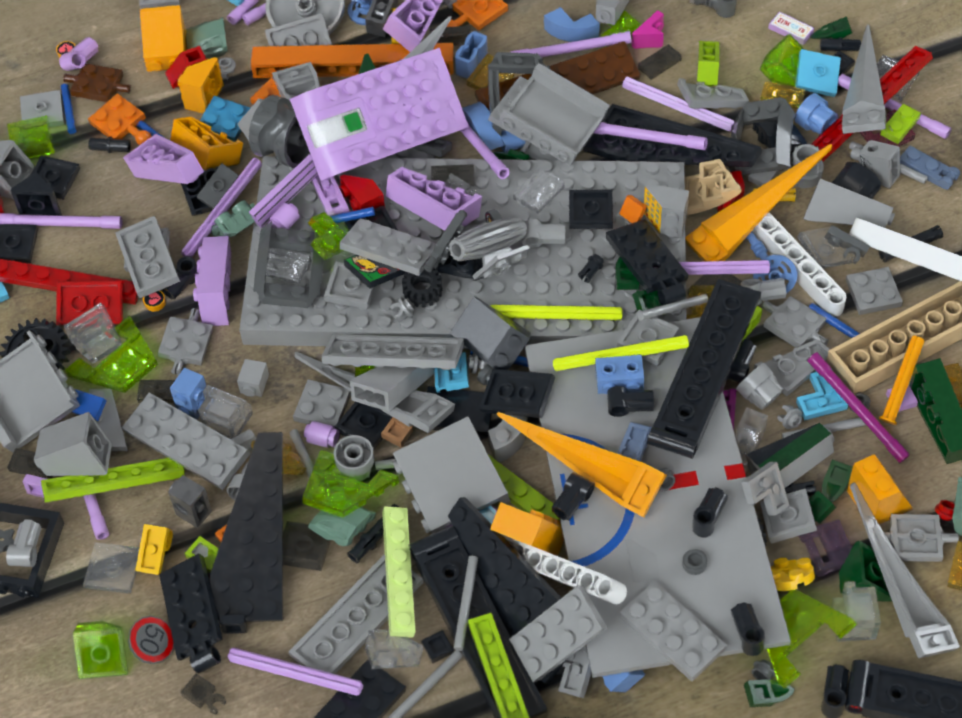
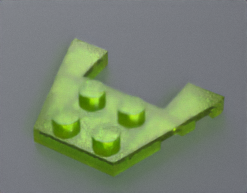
M128 316L115 327L116 333L126 340L121 346L95 368L79 357L65 371L71 378L126 393L154 369L158 363L132 318Z
M321 449L303 494V504L344 518L367 504L366 500L370 497L380 496L384 493V489L390 485L392 487L396 486L399 483V476L380 469L367 484L354 478L340 475L332 471L336 467L334 454Z
M796 589L791 590L780 600L790 637V645L767 648L778 683L784 689L801 675L787 656L818 628L826 623L842 639L857 625L851 617Z

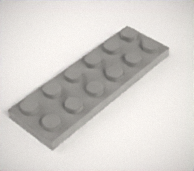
M332 334L322 354V364H330L332 366L353 365L355 367L367 365L379 368L395 366L397 368L456 369L464 348V338Z
M148 393L122 426V429L129 435L221 490L226 487L251 454L248 449L151 393Z
M385 554L289 651L290 657L302 666L336 674L388 620ZM412 571L414 593L423 584V578Z

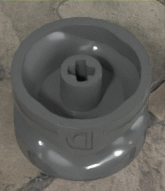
M271 95L265 98L257 107L249 128L250 148L259 157L275 152L278 163L295 168L310 154L291 101L278 95Z

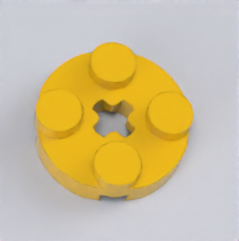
M784 557L774 560V565L771 566L777 591L798 589L797 584L804 582L806 586L815 578L810 558H800L798 560H788Z

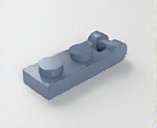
M909 146L900 156L901 164L928 176V181L945 190H948L952 186L953 180H957L961 175L958 168L949 167L912 146Z

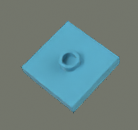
M801 49L799 52L795 89L835 97L837 94L841 58Z

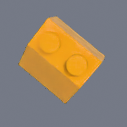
M213 57L188 66L184 73L179 76L178 86L180 87L181 99L185 109L204 114L213 96H218L223 87L218 58Z

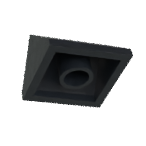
M37 172L11 188V194L19 215L62 216L54 190Z

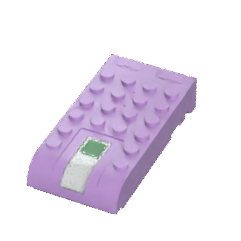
M440 48L307 91L290 99L320 180L333 177L469 127Z

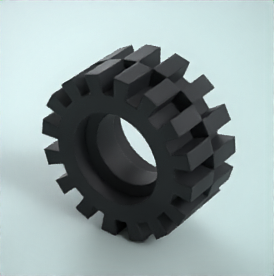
M434 268L431 272L423 270L419 276L405 272L404 278H402L404 298H408L412 303L414 302L415 307H418L419 304H422V308L426 307V303L432 306L433 300L437 303L443 291L442 277L439 275V271L437 269L434 271ZM420 282H426L431 285L425 290L414 288Z

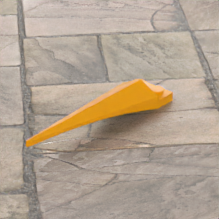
M832 144L824 147L703 221L701 226L685 237L687 245L703 261H725L771 209L832 149Z
M497 413L500 418L576 473L594 482L595 487L621 506L645 518L667 476L666 474L643 462L567 437L506 414Z

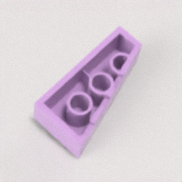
M405 0L389 16L383 30L411 52L420 44L443 0Z
M155 134L123 157L134 177L188 184L196 181L199 175L204 172L191 150L158 134Z
M400 167L388 175L386 197L444 231L459 210H464L467 213V217L462 223L463 226H467L480 215L481 195L474 194L471 196L465 194V190L457 187L454 190L446 187L445 182L427 180L426 175L404 167Z
M229 236L203 237L202 246L198 247L200 260H197V272L199 274H195V285L197 288L193 289L194 301H198L202 323L213 326L229 325L227 313L230 305L228 292H230L229 275H231Z

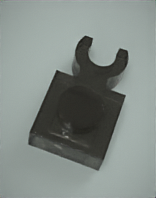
M197 673L180 691L181 696L200 709L204 704H207L209 711L215 715L218 714V710L213 704L218 701L224 705L227 703L222 694L214 693L216 691L215 686Z

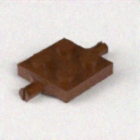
M85 63L78 75L65 74L63 77L64 82L73 83L70 93L74 97L108 102L116 92L129 94L131 90L130 85L120 84L123 77L121 69Z

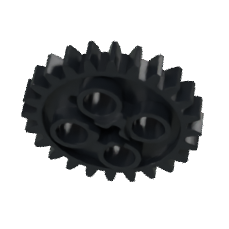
M35 318L33 324L26 320V326L24 327L19 323L18 331L11 329L13 335L11 337L5 336L8 343L1 344L5 351L0 352V356L3 358L30 339L27 334L30 330L36 336L40 334L47 343V346H45L46 350L53 346L49 351L55 356L57 360L55 365L58 369L66 370L62 364L70 361L65 356L71 354V351L67 348L71 345L67 340V334L63 332L64 330L60 326H57L53 321L49 323L45 318L42 322Z

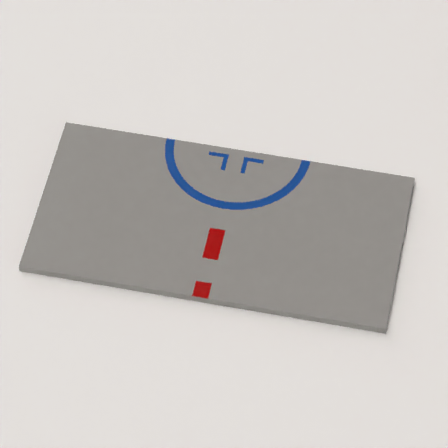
M701 317L668 323L679 327V333L676 337L686 335L690 343ZM626 329L525 345L529 372L550 373L555 377L543 416L539 418L540 426L617 454L630 422L653 427L687 348L667 351L658 366L642 359L644 390H653L654 411L629 412L625 416L614 417L608 413L607 394H598L595 364L555 371L553 360L555 358L616 348L618 340ZM722 391L693 459L651 445L647 446L641 462L657 470L665 468L672 470L675 483L669 490L661 491L659 489L645 518L621 506L595 487L590 498L586 502L583 501L570 520L564 521L560 519L568 561L623 583L627 588L626 597L619 604H612L588 594L607 627L606 630L586 644L592 678L672 665L671 662L620 617V611L653 581H656L727 644V650L720 656L743 653L741 639L731 615V609L743 602L752 604L759 625L764 630V649L790 645V637L754 504H747L741 481L746 479ZM546 451L554 494L557 500L564 490L566 480L575 471ZM709 488H719L728 495V500L714 525L713 533L708 537H699L692 530L694 511L700 506ZM625 539L633 540L657 556L659 579L641 582L633 581ZM697 549L705 553L707 567L703 573L691 575L684 570L682 565L683 556L689 550ZM749 639L751 642L758 641L757 639Z

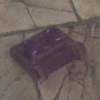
M839 519L816 526L817 531L799 536L801 542L805 543L815 565L814 571L817 577H822L829 572L841 569L852 549ZM819 537L830 560L829 562H823L813 538Z

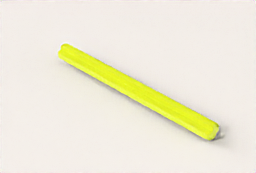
M490 305L508 318L622 320L623 312L621 307Z
M683 335L555 358L553 360V368L555 371L594 365L595 358L644 356L689 347L688 337Z

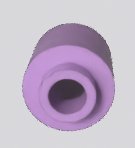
M283 203L270 217L272 228L290 229L300 218L297 207L291 203Z
M312 421L306 425L304 437H306L307 443L325 448L335 447L339 439V430L335 429L332 425Z

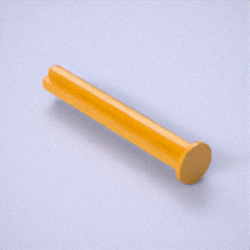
M914 335L911 337L883 415L879 416V420L892 425L897 424L895 420L924 344L923 338Z

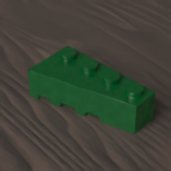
M938 358L915 365L909 386L918 401L917 408L946 464L962 460V409L942 360Z

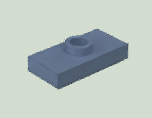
M630 422L617 454L641 462L648 446L647 440L652 427Z

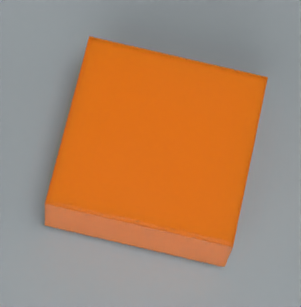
M628 195L619 214L631 223L642 219L647 205L634 196Z

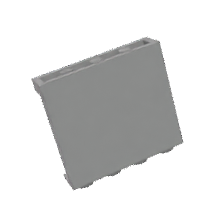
M538 63L534 68L532 76L508 108L502 110L498 124L557 158L560 162L571 166L605 118L610 105Z
M30 330L27 332L30 339L0 360V442L4 448L12 453L36 438L40 434L41 429L54 425L80 406L76 399L78 397L77 392L71 385L68 386L66 380H68L66 374L62 369L56 367L57 360L55 356L45 349L47 343L40 334L36 336Z
M469 417L461 419L393 452L396 461L392 462L398 475L403 474L405 480L402 481V484L407 494L412 492L415 498L411 502L416 513L422 512L424 519L421 520V523L426 533L431 532L434 534L451 525L448 514L460 497H466L478 511L498 501L504 504L510 502L509 495Z

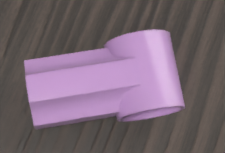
M86 37L68 53L62 54L59 60L61 68L65 71L82 68L86 61L98 52L99 46L96 41Z

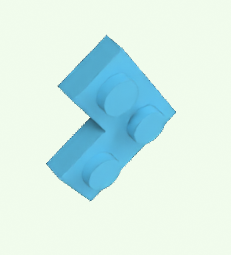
M817 372L810 373V381L815 393L797 397L796 400L799 410L802 411L804 421L848 409V404Z

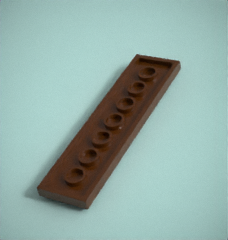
M625 41L550 66V70L592 95L623 85L626 77L637 80L641 76ZM532 74L521 75V77L527 80L532 76ZM520 76L499 83L500 101ZM488 87L476 90L475 97L477 101L483 103L490 112Z

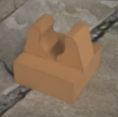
M393 417L382 431L381 436L383 439L403 447L413 432V426L408 427Z

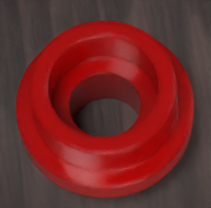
M941 500L939 504H936L935 512L939 515V518L950 521L953 519L955 503Z

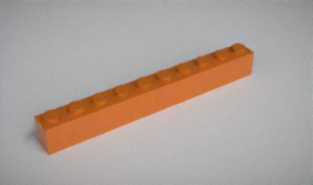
M436 43L433 50L440 48L449 75H454L453 43ZM401 44L252 47L251 68L253 78H271L273 72L311 62L317 77H352L358 75L364 55L369 53L375 68H379L404 59L410 52Z

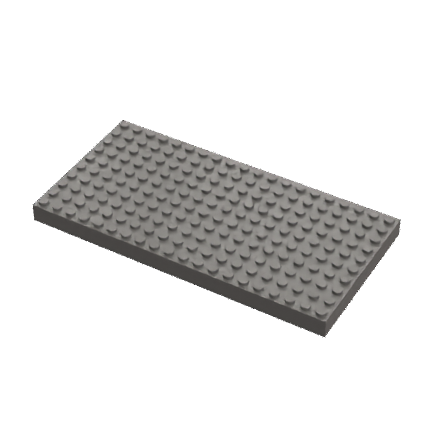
M264 156L257 204L294 168L278 163L276 156ZM383 158L346 171L343 175L373 179L384 195L385 209L398 231L437 243L445 232L443 229L386 197L388 175L400 167H404L426 175L427 180H440L445 182L446 187L454 190L459 187L465 190V194L471 196L478 194L482 196L479 217L465 226L462 233L485 224V213L495 209L499 212L502 219L518 217L523 222L529 219H536L542 224H565V244H541L537 248H530L523 253V259L516 263H511L512 267L503 273L496 271V274L487 279L483 278L474 281L470 278L439 273L442 277L443 289L439 301L436 303L433 300L432 306L426 303V307L423 308L422 304H419L418 307L414 306L415 309L412 310L414 315L412 317L407 315L403 321L399 322L394 316L400 310L394 313L390 306L394 303H399L398 298H404L402 289V278H404V275L375 286L368 309L324 301V294L335 261L344 263V259L356 255L340 249V241L348 233L344 222L318 227L326 236L320 298L316 297L313 300V304L308 308L262 304L258 293L254 292L253 288L260 232L268 223L260 228L254 222L239 329L243 345L327 346L332 334L455 338L450 334V331L474 296L489 306L534 305L622 308V320L509 318L531 332L530 339L526 345L624 330L637 313L632 294L636 291H642L644 288L639 283V290L616 289L615 267L619 255L606 240V232L631 224L630 221L619 214L628 195H632L644 203L646 183L685 190L684 162L574 161L569 166L559 160H501L510 171L509 176L505 179H500L485 159ZM335 175L334 178L338 186H341L340 179ZM311 181L287 203L295 205L299 210L298 214L300 216L290 228L291 230L315 232L316 228H312L311 220L327 217ZM569 190H612L613 229H569ZM347 197L344 198L349 212L353 211L350 200ZM335 203V204H333V205H331V206H332V208H333V207H336V206H339V205H338V203ZM644 214L641 220L645 219L678 262H686L685 226L682 238L669 237L660 234ZM522 239L510 246V248L514 250L524 246ZM270 248L265 283L309 287L313 252ZM597 254L604 260L603 268L596 272L589 283L584 282L586 277L581 280L578 273L587 264L588 257ZM686 281L680 282L686 292ZM420 282L414 288L425 290L431 285L426 282ZM686 308L656 317L666 322L686 320Z

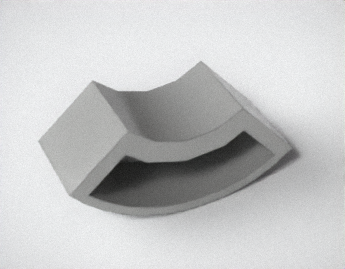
M508 415L528 422V417ZM503 419L497 427L488 431L489 447L493 458L499 463L510 458L521 448L526 439L523 433Z

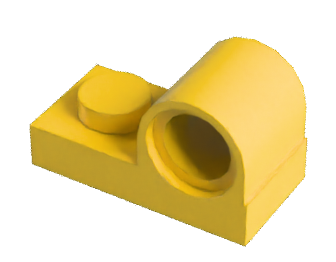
M144 524L135 571L156 575L161 573L165 551H169L172 544V529Z

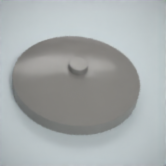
M266 0V15L273 28L323 13L330 35L343 18L345 0Z

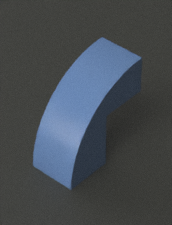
M561 7L544 15V30L555 38L574 42L599 37L600 23L591 14L575 22Z
M477 102L462 108L469 126L490 150L504 146L501 136L492 128V122L488 120L490 112L483 103Z

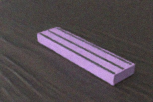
M311 154L249 211V214L260 228L270 221V217L283 203L291 201L318 175Z

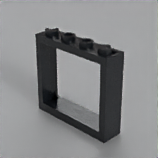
M0 503L1 522L20 524L24 520H32L39 523L41 528L46 529L29 579L0 575V594L13 593L22 598H25V596L38 598L60 538L64 521L60 512Z

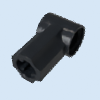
M185 256L177 262L176 271L180 282L161 289L171 300L176 299L189 284L195 283V274L199 273L197 272L196 262L192 257Z
M742 340L732 363L728 379L741 383L747 377L750 363L757 348L752 341Z
M614 386L607 391L608 413L611 416L622 417L629 412L654 411L653 390L628 391L625 387Z
M575 472L571 473L565 482L563 492L552 506V512L564 521L570 520L583 501L586 502L594 491L595 483Z
M716 487L709 488L700 506L694 511L692 530L695 535L708 537L713 533L714 525L728 500V495L723 490Z
M746 602L739 603L731 609V615L741 639L742 650L749 656L760 655L764 650V630L759 625L752 604ZM749 639H757L758 641L751 642Z
M835 664L827 667L821 711L828 718H839L844 711L849 670L842 665ZM829 701H835L839 705H832Z

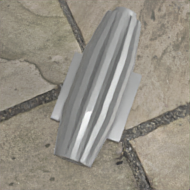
M516 217L497 219L471 228L451 240L449 243L450 255L457 261L482 258L483 267L473 275L474 279L482 276L484 279H487L496 274V271L503 273L512 267L511 263L513 264L523 259V253L530 249L528 245L514 250L510 248V246L525 237L527 226L521 218L518 219Z

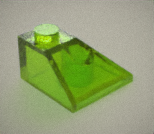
M788 34L766 54L760 71L772 83L795 89L799 52L801 49H805L791 34Z
M47 115L7 124L9 139L17 144L28 159L55 153Z
M104 621L77 623L73 631L78 678L128 675L123 627Z

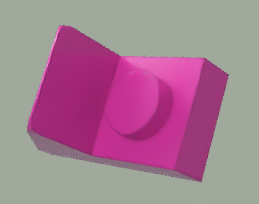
M657 10L632 33V47L634 49L663 46L664 34L661 32L664 27L663 13Z

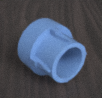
M814 93L807 97L800 105L794 121L806 131L811 130L821 135L838 119V114L828 107V101Z

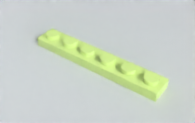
M384 506L382 513L389 636L414 637L416 632L411 556L408 547L410 544L407 508Z

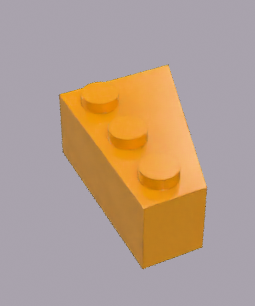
M191 116L173 119L170 141L191 150L202 169L215 168L220 166L221 163L226 167L240 163L243 147L242 141L236 140L234 142L228 139L227 134L224 132L220 134L211 131V126Z
M501 502L490 530L557 556L564 541L559 520L531 509L530 513H527Z

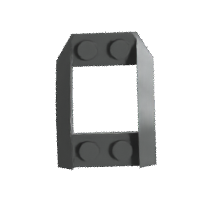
M497 52L492 62L488 65L490 114L500 102L499 73L532 74L538 63L550 69V66H546L542 62L543 58L538 53ZM492 123V128L500 136L502 131H506L503 128Z
M780 97L745 103L735 120L730 138L741 141L745 125H752L754 122L778 120L776 147L761 149L762 153L753 167L729 166V172L741 171L742 175L791 168L792 127L796 113L784 98Z
M271 221L261 229L253 291L258 293L262 304L308 308L313 304V300L316 297L320 298L326 236L317 226L315 232L272 228ZM269 249L313 252L310 286L265 283Z

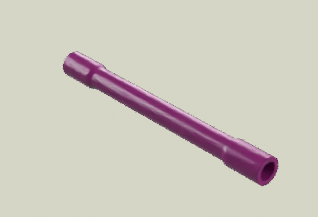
M818 352L814 353L807 360L815 371L831 385L878 437L899 463L903 462L910 455L833 372L830 365Z

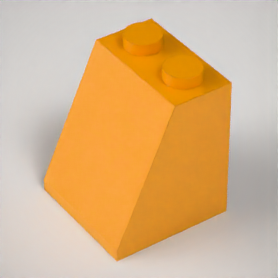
M180 5L140 9L143 55L147 72L168 70L178 55L187 50L186 29Z
M875 454L853 464L847 492L856 504L850 488V484L856 483L879 525L889 521L891 514H904L913 509Z

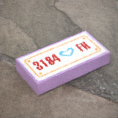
M781 12L769 24L770 30L802 45L806 43L814 32V27Z

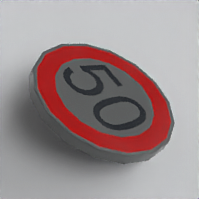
M142 617L133 623L129 630V648L133 655L144 663H161L174 650L170 626L159 617Z

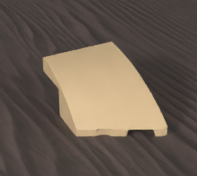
M721 159L699 163V174L684 177L685 190L689 191L687 215L717 207L742 192L740 185L734 180Z

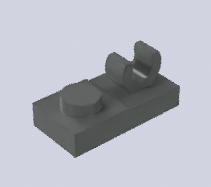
M833 225L830 226L824 237L828 239V243L832 246L846 248L843 253L844 259L849 253H853L855 255L853 264H856L860 257H864L870 248L868 244Z

